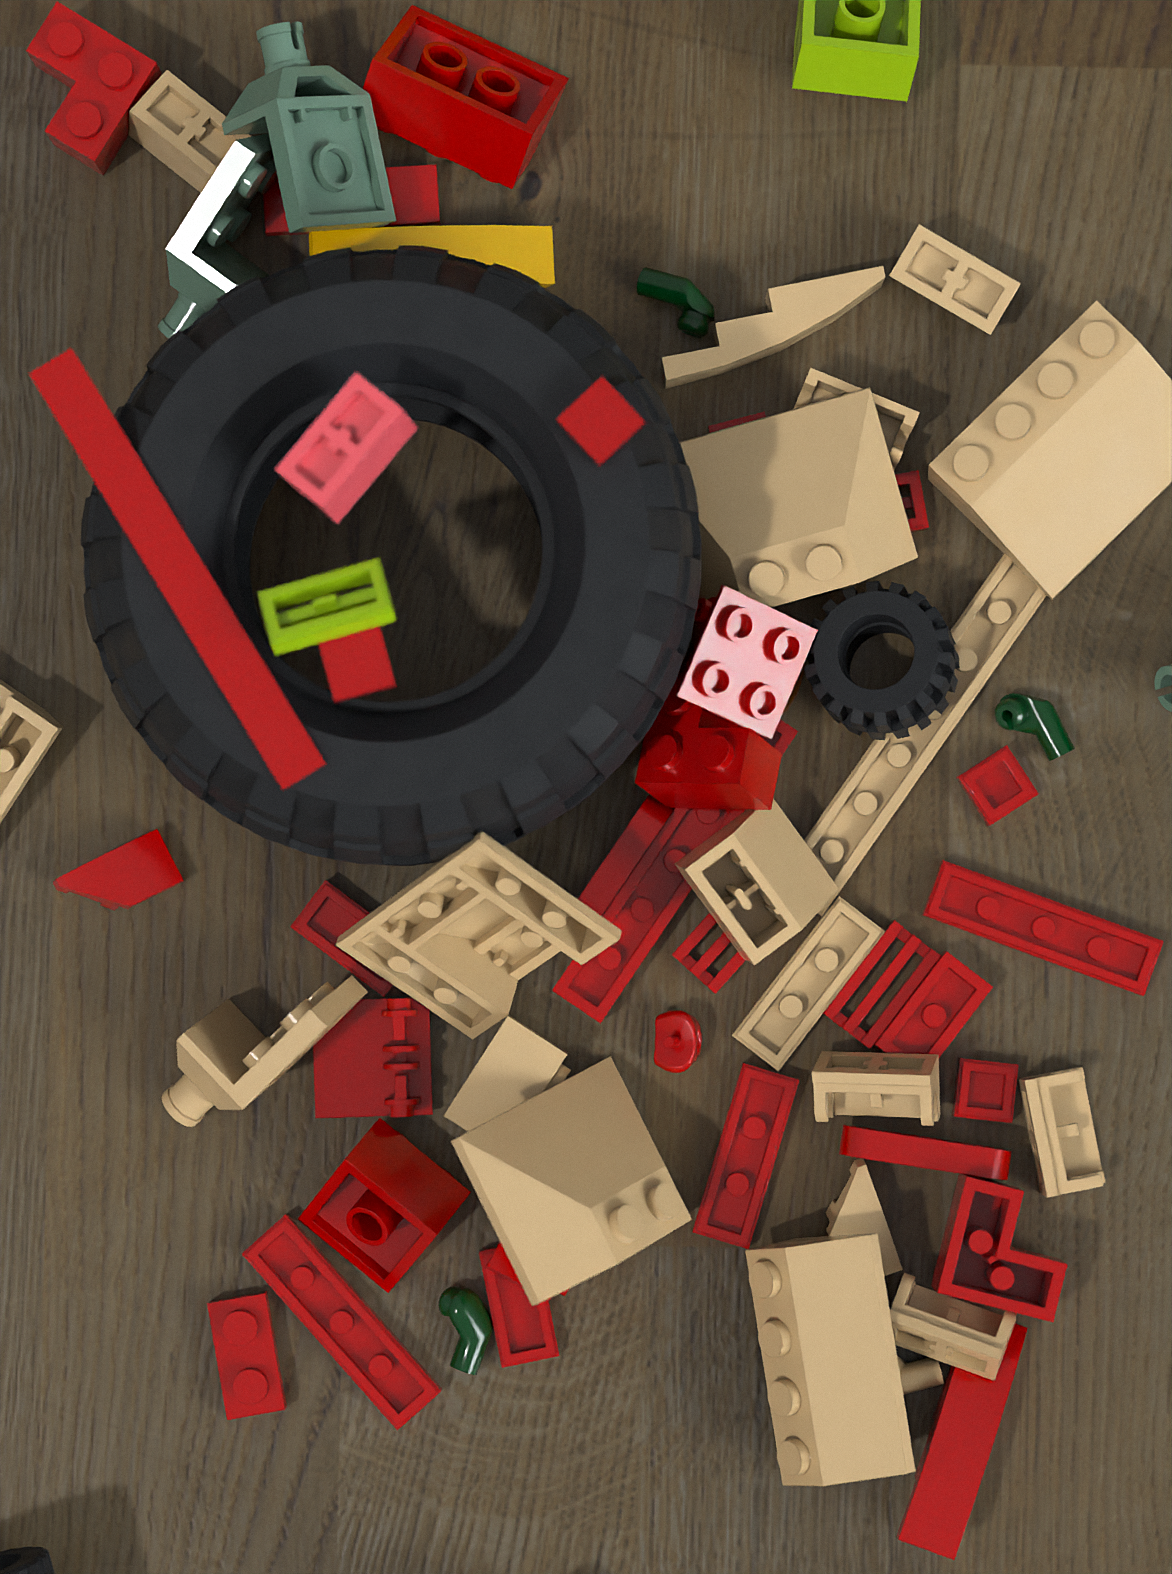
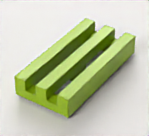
M379 558L258 592L270 643L275 655L397 621ZM369 583H373L374 586L339 597L334 594ZM313 600L311 605L280 614L276 613L278 609Z

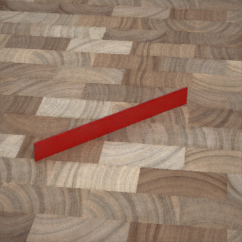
M72 348L68 349L29 373L282 790L326 765Z

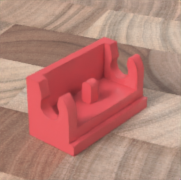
M356 372L275 470L302 496H306L325 515L339 524L417 430V426L401 407Z

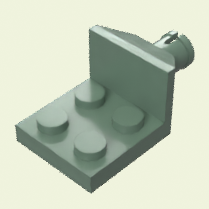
M282 22L257 30V40L261 45L265 65V76L248 83L223 121L222 127L224 135L269 133L289 233L383 227L395 222L396 217L370 94L330 65L311 66L306 53L303 38L304 29L301 22H293L291 24L290 22Z
M268 133L235 140L166 247L170 286L179 291L174 305L158 324V329L168 339L177 330L182 332L187 329L194 321L218 303L217 298L236 285L257 275L259 278L270 276L225 243L226 240L234 242L248 225L252 214L246 209L257 192L265 194L278 178Z

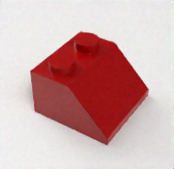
M379 1117L310 1202L298 1220L389 1293L435 1239L471 1192L448 1171L442 1169L410 1143L404 1135L397 1132Z

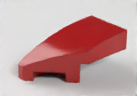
M155 829L56 878L52 883L58 891L66 894L68 892L75 893L100 902V906L115 911L118 907L129 909L179 885L184 880L158 829Z

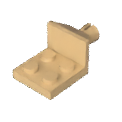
M352 975L335 989L327 981L308 999L306 998L280 1023L282 1026L270 1037H265L228 998L176 1040L178 1067L184 1075L162 1094V1103L165 1109L177 1122L187 1127H194L203 1119L204 1114L214 1105L219 1110H243L286 1074L368 991Z

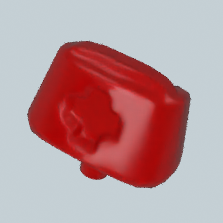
M681 1010L667 1011L658 1015L655 1020L654 1063L670 1073L685 1072L699 1057L702 1046L701 1028L698 1021L692 1015Z

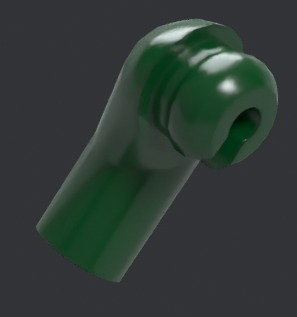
M1012 693L1004 696L997 704L994 716L998 725L1005 730L1036 735L1048 761L1075 749L1054 705L1048 700L1022 693Z

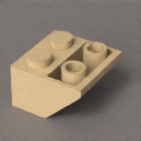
M774 798L771 810H746L675 863V866L742 958L753 965H756L800 932L839 889Z

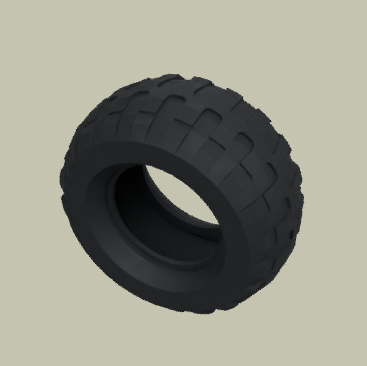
M399 245L398 249L352 251L351 248H345L305 257L304 262L296 266L282 269L263 278H259L257 275L236 285L217 298L218 303L194 321L187 329L182 332L177 330L160 346L146 364L148 369L143 378L136 385L125 405L118 407L114 418L326 765L282 790L93 480L90 496L86 497L81 521V546L84 552V580L86 588L83 598L86 620L92 640L99 651L103 668L110 680V688L120 709L132 727L144 739L150 750L165 765V768L182 786L199 799L209 804L223 816L262 838L313 856L368 865L415 866L440 862L474 840V836L481 831L502 846H505L549 824L587 799L623 764L652 727L676 681L691 639L701 588L702 561L699 510L696 488L689 465L685 461L682 447L673 430L671 419L661 398L648 379L643 378L633 362L617 346L616 340L600 323L583 310H576L561 298L542 288L538 281L517 270L497 263L487 265L473 259L457 257L449 254L448 250L413 245ZM356 372L401 407L411 420L447 427L469 437L495 455L510 470L523 488L538 520L542 536V565L538 587L527 617L515 637L496 659L469 680L447 691L417 700L374 702L352 698L335 703L330 690L304 678L293 670L280 654H274L270 639L257 613L252 593L250 554L253 534L263 505L274 485L281 477L275 469ZM603 376L645 421V425L599 467L556 422V419Z

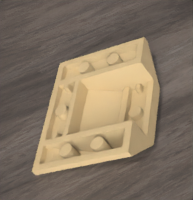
M870 387L679 442L696 488L699 510L702 561L699 599L704 598L708 600L711 597H717L721 585H725L760 603L774 607L863 582L918 558Z
M482 831L474 836V840L444 858L341 934L336 942L337 947L471 1039L476 1038L509 1015L518 980L560 951L580 965H583L617 942L622 932Z
M611 1056L451 1141L532 1306L619 1264L692 1220Z

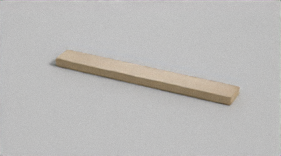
M1005 553L950 630L956 643L954 647L959 655L960 668L954 671L958 679L955 693L948 691L945 696L949 703L942 714L934 710L928 716L932 724L922 731L918 724L908 728L910 735L908 737L897 739L894 733H886L885 740H873L804 839L805 843L839 888L817 913L821 917L825 914L1046 597V594Z

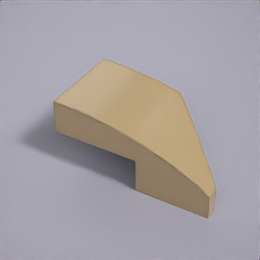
M862 1158L854 1160L849 1169L851 1176L838 1200H832L826 1211L830 1222L826 1231L828 1236L877 1233L884 1276L903 1269L866 1163Z

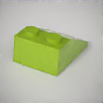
M798 0L792 89L908 101L919 58L921 0Z

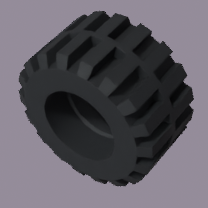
M879 581L866 582L867 591L858 593L855 587L851 586L842 591L846 599L840 604L836 605L830 599L822 607L827 614L823 621L814 618L810 625L818 630L806 657L809 665L804 666L806 677L813 686L812 691L838 724L840 722L843 723L848 731L859 736L862 732H866L874 740H885L886 733H894L896 738L900 739L910 736L908 728L918 724L922 731L932 724L928 716L934 710L940 714L944 712L949 705L945 698L947 692L955 693L958 679L954 671L960 668L959 655L955 650L954 644L956 643L936 607H932L926 597L916 590L913 594H910L904 585L891 582L889 589H883ZM884 633L899 634L910 639L914 646V659L909 671L899 682L884 689L871 690L859 687L852 681L850 677L852 658L856 650L866 640Z

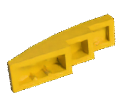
M405 226L314 231L309 233L310 256L325 251L351 248L352 251L394 250L398 249L399 245L428 246L448 250V253L454 256L473 259L487 265L497 263L512 268L538 281L542 288L555 284L552 226Z

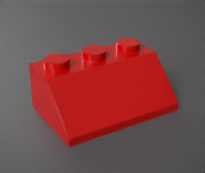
M411 5L373 57L363 89L370 94L377 129L398 135L425 148L427 152L436 157L446 158L466 167L489 182L500 183L513 189L531 161L569 78L417 6Z

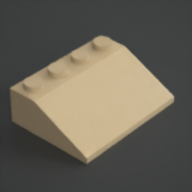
M1096 300L928 465V480L992 543L1013 560V563L1037 587L1053 600L1172 483V380L1143 345Z

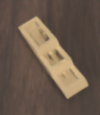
M879 266L768 288L765 297L768 313L715 323L713 335L716 347L662 357L661 371L665 389L724 374L777 353L829 325L881 288L885 279L884 267Z

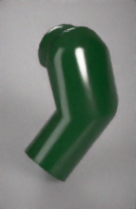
M648 267L643 268L637 281L638 295L673 304L682 311L677 321L679 330L682 333L697 338L705 336L709 330V322L715 321L714 305L690 279Z
M452 1286L442 1292L438 1302L440 1313L443 1316H449L460 1336L450 1366L462 1372L477 1375L493 1330L492 1319L479 1295L469 1288L461 1289L457 1286Z

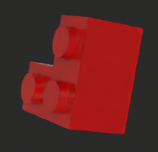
M57 1L26 49V52L37 68L71 88L45 129V133L54 146L104 176L129 136V111L160 78L162 72L156 61Z
M679 672L652 727L644 736L635 783L669 808L771 810L782 754L751 728H735L736 723L675 696L684 672Z
M959 1174L931 1287L940 1294L1054 1322L1068 1264L1056 1257L1011 1246L1024 1191L1016 1186L977 1176Z

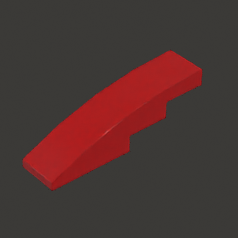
M1015 1323L995 1381L950 1365L932 1416L934 1422L914 1476L916 1482L896 1535L898 1540L955 1560L996 1438L1027 1333V1327Z

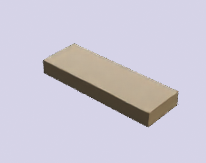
M837 896L731 1035L779 1071L885 931L840 896Z

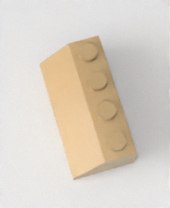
M878 1234L795 1238L745 1250L782 1485L828 1486L915 1472Z

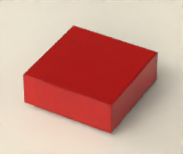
M603 376L556 419V422L599 467L645 425V421Z
M380 626L319 643L335 703L396 687Z
M1007 745L956 777L987 826H991L1039 794Z
M958 1057L952 1116L1012 1123L1019 1065Z

